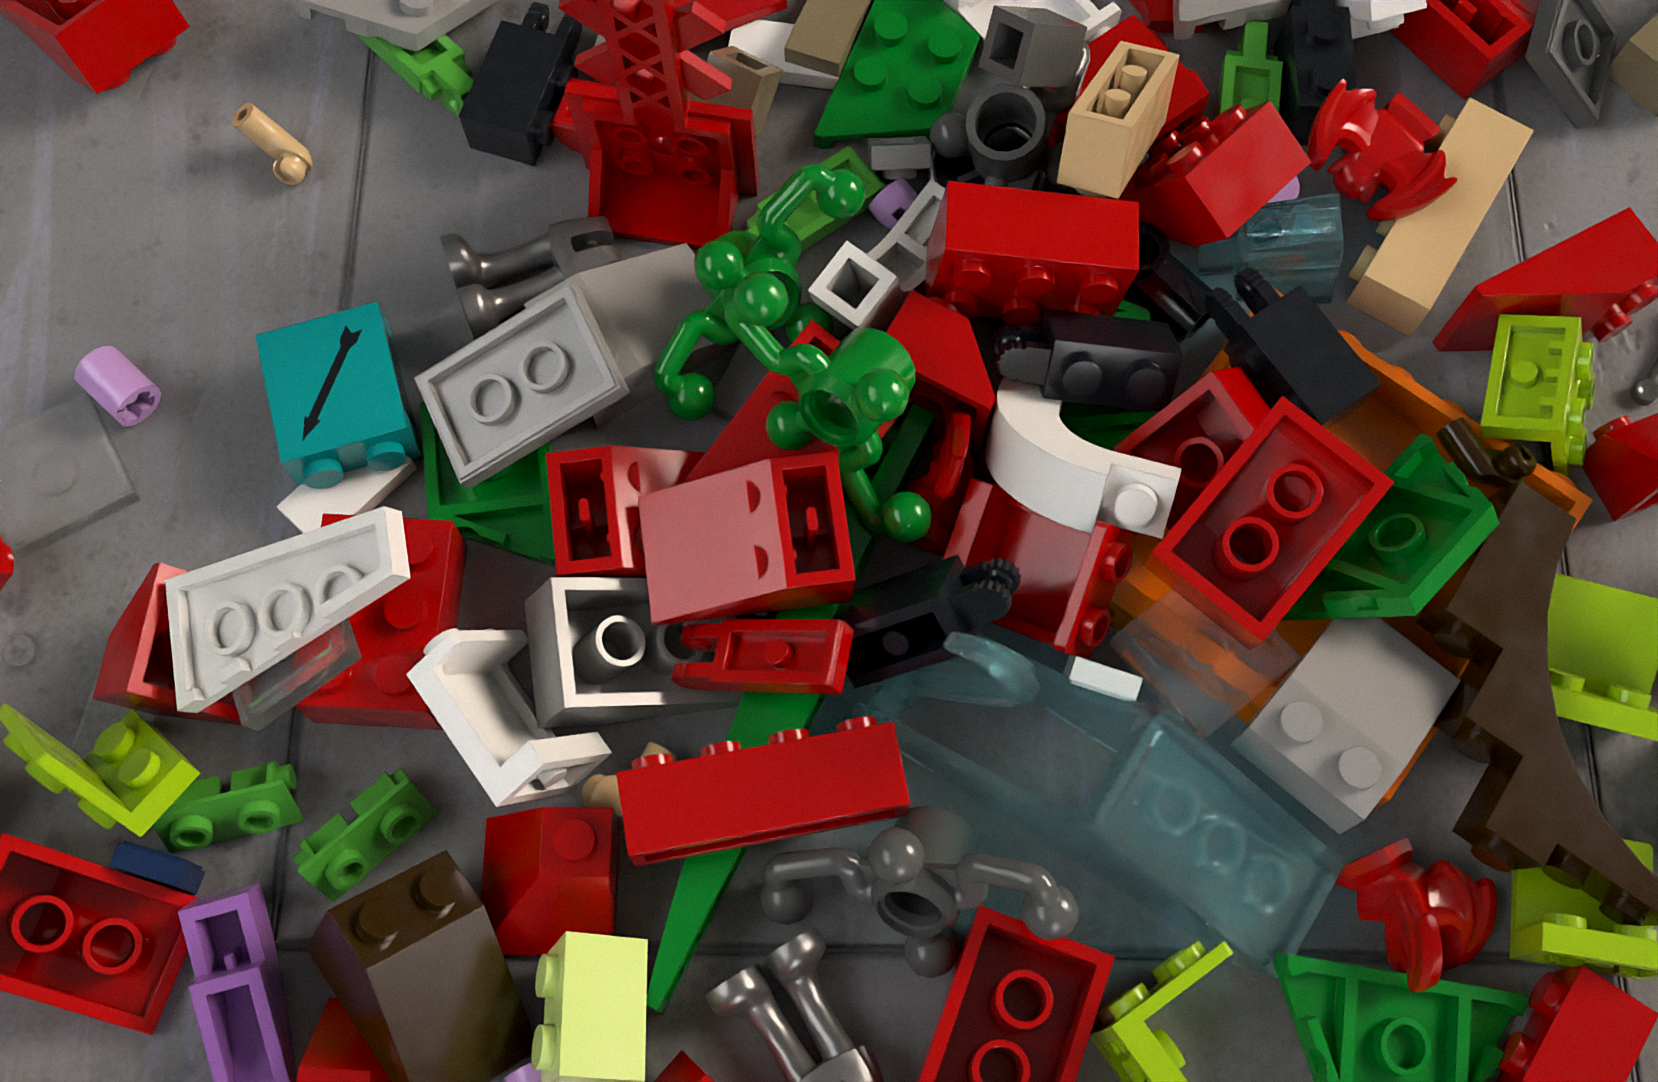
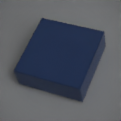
M125 840L123 843L118 842L108 865L131 875L193 894H197L205 875V871L202 870L203 867L186 859Z

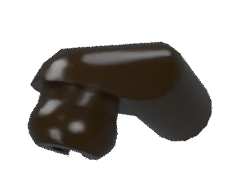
M1463 417L1450 422L1435 434L1451 459L1469 481L1506 489L1519 481L1524 483L1525 477L1535 471L1536 459L1530 449L1521 444L1508 446L1504 451L1486 448Z

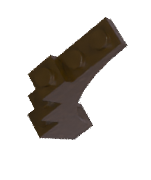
M1519 481L1487 498L1493 504L1500 524L1423 607L1415 621L1416 624L1433 635V641L1442 650L1453 656L1470 660L1460 677V683L1433 726L1453 739L1451 744L1460 754L1473 761L1489 764L1452 832L1470 843L1473 856L1493 869L1510 872L1511 870L1541 867V870L1552 880L1569 888L1581 889L1599 901L1600 905L1598 908L1600 912L1610 920L1620 925L1656 926L1658 925V876L1643 865L1604 818L1577 772L1555 708L1548 670V609L1557 564L1577 519L1522 481Z

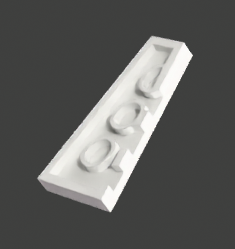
M383 506L166 579L177 711L200 712L410 579L402 511Z

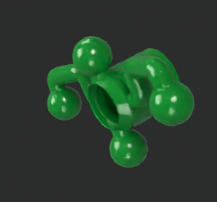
M820 164L802 166L788 178L761 210L757 221L759 236L749 231H731L719 236L716 240L706 242L698 249L694 258L695 274L703 290L712 300L705 310H694L685 315L653 368L655 385L662 394L667 396L670 410L678 418L691 422L700 420L713 409L716 399L712 383L701 374L688 372L679 375L678 373L701 335L719 345H730L739 340L725 321L724 309L728 300L734 296L738 283L745 276L753 272H766L773 274L784 283L788 295L787 308L782 318L770 326H764L770 333L785 325L788 340L793 343L810 321L814 320L832 335L833 321L827 311L815 303L806 302L800 304L803 287L799 274L794 267L801 256L802 246L798 235L785 225L784 222L812 190L816 191V201L825 215L836 219L854 216L861 209L865 201V186L855 172L843 168L830 170Z
M753 272L745 276L738 283L734 296L725 305V321L762 365L776 374L788 375L798 390L799 401L784 400L771 408L766 418L765 426L769 440L777 448L786 451H799L812 442L814 436L825 443L834 445L840 453L838 464L841 482L859 519L870 532L877 535H888L894 541L905 543L915 542L926 535L932 520L929 503L917 493L898 492L888 498L882 508L864 471V468H868L878 462L883 452L882 441L877 429L884 422H891L903 414L908 404L909 394L916 381L915 366L909 353L898 340L884 331L870 327L858 328L852 331L828 356L822 350L810 344H796L785 349L764 327L770 326L782 318L787 308L788 295L784 283L773 274L766 272Z

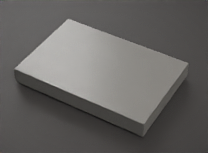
M571 281L414 378L460 484L469 488H473L630 393L581 289Z

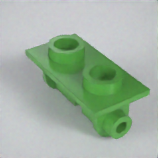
M274 760L269 761L267 764L231 772L230 791L222 793V782L218 775L194 780L152 827L168 851L172 853L181 850H197L211 843L245 835L266 834L280 827L303 822V815L289 792L297 788L294 768L291 764L280 766L278 761Z
M400 767L391 775L384 771L378 780L349 803L359 815L353 823L349 824L338 812L309 838L303 839L299 843L302 850L293 857V860L299 866L297 871L333 903L349 889L358 885L372 869L400 845L413 838L421 827L439 813Z

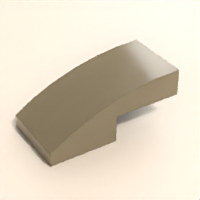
M807 0L784 47L785 62L839 78L852 44H855L874 0Z

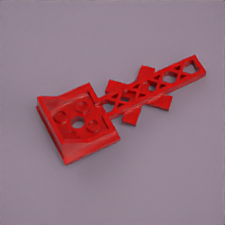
M560 0L558 9L595 31L606 40L576 55L574 67L605 86L615 82L617 88L567 81L565 96L585 165L590 170L587 217L605 216L614 237L671 246L687 243L690 249L696 250L701 248L706 242L716 240L719 236L731 232L739 193L757 196L759 190L753 110L689 100L688 93L689 91L705 101L730 91L732 78L688 50L724 34L726 21L695 0L678 8H675L674 0Z

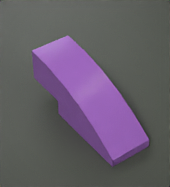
M261 882L190 901L178 911L195 975V980L188 988L213 1082H296L293 1046L281 970Z

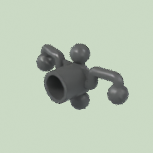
M1085 41L1083 42L1071 88L1056 87L1055 90L1044 87L1024 88L1015 84L1003 83L989 87L974 98L966 116L960 112H946L936 118L930 128L929 135L932 148L946 159H958L970 152L975 169L985 180L984 185L1033 190L1038 173L1044 171L1046 178L1059 188H1073L1057 183L1064 141L1049 148L1048 140L1056 115L1070 109L1078 98L1090 63L1091 51ZM1005 127H1017L1026 131L1031 137L1021 148L1009 152L995 151L985 146L993 133Z
M932 806L911 807L907 817L897 819L894 828L880 832L869 847V860H862L853 851L839 847L793 851L775 855L767 862L764 869L765 883L761 889L760 897L764 913L773 922L784 925L797 923L810 912L813 906V889L806 878L840 876L845 890L852 898L864 904L874 905L877 913L886 925L894 931L908 936L905 941V959L907 964L917 975L928 978L945 975L952 969L958 959V943L948 929L952 928L957 921L960 910L974 909L983 904L988 896V884L1028 892L1022 902V920L1035 937L1049 941L1063 938L1072 932L1078 922V903L1075 897L1065 886L1057 884L1053 876L1046 869L1027 861L979 853V837L973 827L959 815L944 808Z

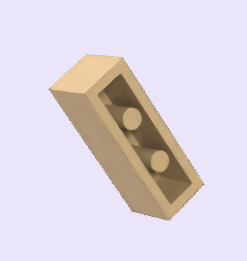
M1124 41L1119 42L1069 111L1057 177L1058 184L1073 187L1084 196L1112 197L1116 199L1120 197L1165 124L1180 54Z

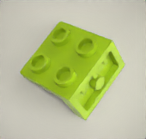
M1499 314L1480 425L1482 437L1551 442L1553 471L1559 472L1569 479L1572 465H1584L1587 447V428H1583L1585 410H1592L1596 375L1592 373L1594 342H1582L1581 317Z
M1555 574L1548 609V670L1558 717L1658 741V709L1649 705L1652 697L1650 693L1658 670L1657 597L1563 574Z
M7 703L0 707V721L10 732L2 741L15 754L28 763L24 767L25 770L43 786L57 795L66 788L80 799L77 803L78 807L107 830H111L119 822L139 837H142L201 774L147 719L133 709L119 722L107 727L97 738L94 749L83 759Z
M1622 839L1643 865L1653 872V847L1649 843ZM1541 867L1512 870L1509 959L1562 968L1584 965L1591 971L1599 974L1651 981L1658 979L1657 930L1653 929V926L1620 925L1610 920L1600 912L1598 908L1600 905L1599 901L1581 889L1569 888L1552 880L1541 870Z
M1199 940L1185 949H1180L1150 972L1157 981L1156 985L1148 990L1141 982L1131 990L1127 989L1097 1012V1016L1103 1025L1092 1032L1089 1038L1121 1082H1188L1179 1070L1186 1063L1175 1043L1160 1028H1156L1151 1032L1144 1021L1232 955L1234 952L1225 940L1206 950Z

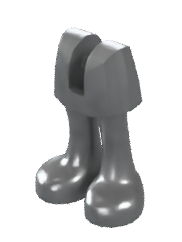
M605 216L576 218L549 224L547 234L512 249L496 253H477L470 247L466 239L457 233H450L439 237L474 340L496 328L499 322L509 315L525 308L524 303L576 273L622 261L618 248L611 246L614 236ZM554 266L522 282L499 289H486L509 278Z
M816 926L806 930L770 953L764 961L775 979L791 998L811 1034L823 1062L817 1065L798 1039L779 1009L771 993L769 983L758 964L742 970L705 995L712 1011L717 1015H738L752 1025L769 1048L787 1082H884L880 1067L869 1044L857 1047L854 1045L823 994L818 981L817 963L823 956L826 945L825 939Z

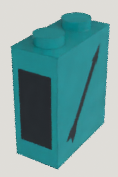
M377 301L255 335L280 462L297 486L306 484L314 489L330 488L339 484L344 479L345 472L367 466L374 471H389L401 466L406 461V456L410 459L423 456L394 332Z

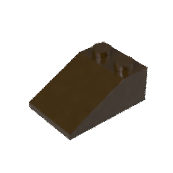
M447 850L326 911L306 949L391 1082H492L531 1057L534 1034L486 908Z

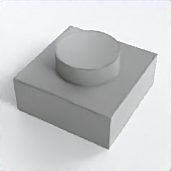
M926 136L868 138V162L871 170H882V178L884 179L917 177V169L931 168V143Z

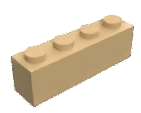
M1472 98L1468 99L1457 118L1445 114L1438 125L1441 130L1427 145L1436 151L1443 150L1445 152L1447 164L1445 178L1456 177L1458 180L1455 185L1421 211L1400 219L1380 222L1375 232L1385 238L1378 250L1367 244L1348 277L1358 281L1346 303L1408 337H1411L1431 310L1534 132L1533 129Z

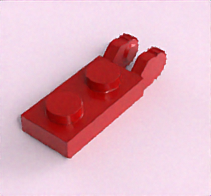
M723 619L722 624H687V626H683L680 639L682 645L701 652L713 651L715 652L713 662H678V664L674 665L671 681L678 684V686L699 691L720 690L730 692L842 695L854 630L845 621L838 619Z

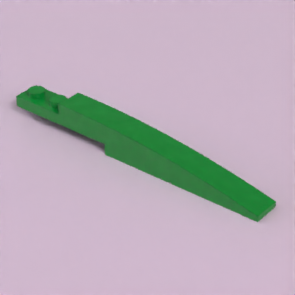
M914 403L904 422L896 420L885 433L882 440V455L885 458L876 475L868 471L865 472L882 508L888 498L898 492L905 491L932 439L936 413ZM844 503L856 585L881 535L870 532L859 519L854 507ZM841 603L781 610L778 612L776 619H832ZM744 692L725 742L738 741L741 743V748L746 749L768 745V737L781 731L791 729H807L809 731L828 694ZM750 846L685 858L647 992L646 1006L661 1015L665 1013Z

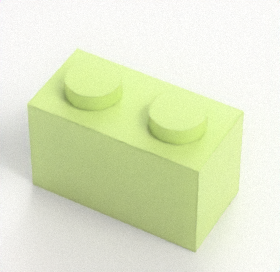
M566 931L547 954L541 955L536 972L535 990L537 997L545 998L544 1025L539 1024L535 1030L531 1053L533 1069L541 1070V1082H645L648 939Z

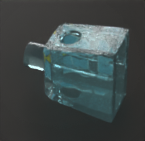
M1339 193L1266 203L1233 233V237L1197 246L1198 275L1233 274L1234 280V276L1247 267H1253L1254 270H1258L1260 275H1263L1265 281L1267 280L1273 288L1284 295L1300 285L1315 304L1331 303L1344 252ZM1234 287L1235 300L1239 302H1245L1243 299L1240 298L1239 293H1237L1236 287Z

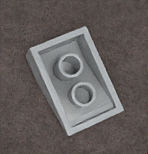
M687 243L576 273L524 303L526 309L570 281L581 289L630 391L626 396L590 417L597 429L660 392L653 380V368L657 359L685 315L694 310H705L712 300L703 290L700 281L697 279L694 269V258L696 255ZM701 335L678 374L694 372L739 345L741 340L739 339L730 345H719Z
M550 577L524 602L537 728L600 726L739 706L744 692L692 690L678 686V684L671 681L674 665L678 664V662H713L715 656L713 651L701 652L682 645L680 639L683 626L691 625L692 623L699 625V623L722 624L723 619H736L735 616L652 626L647 578Z
M1379 617L1331 619L1230 746L1337 833L1341 834L1367 818L1407 766L1461 680Z

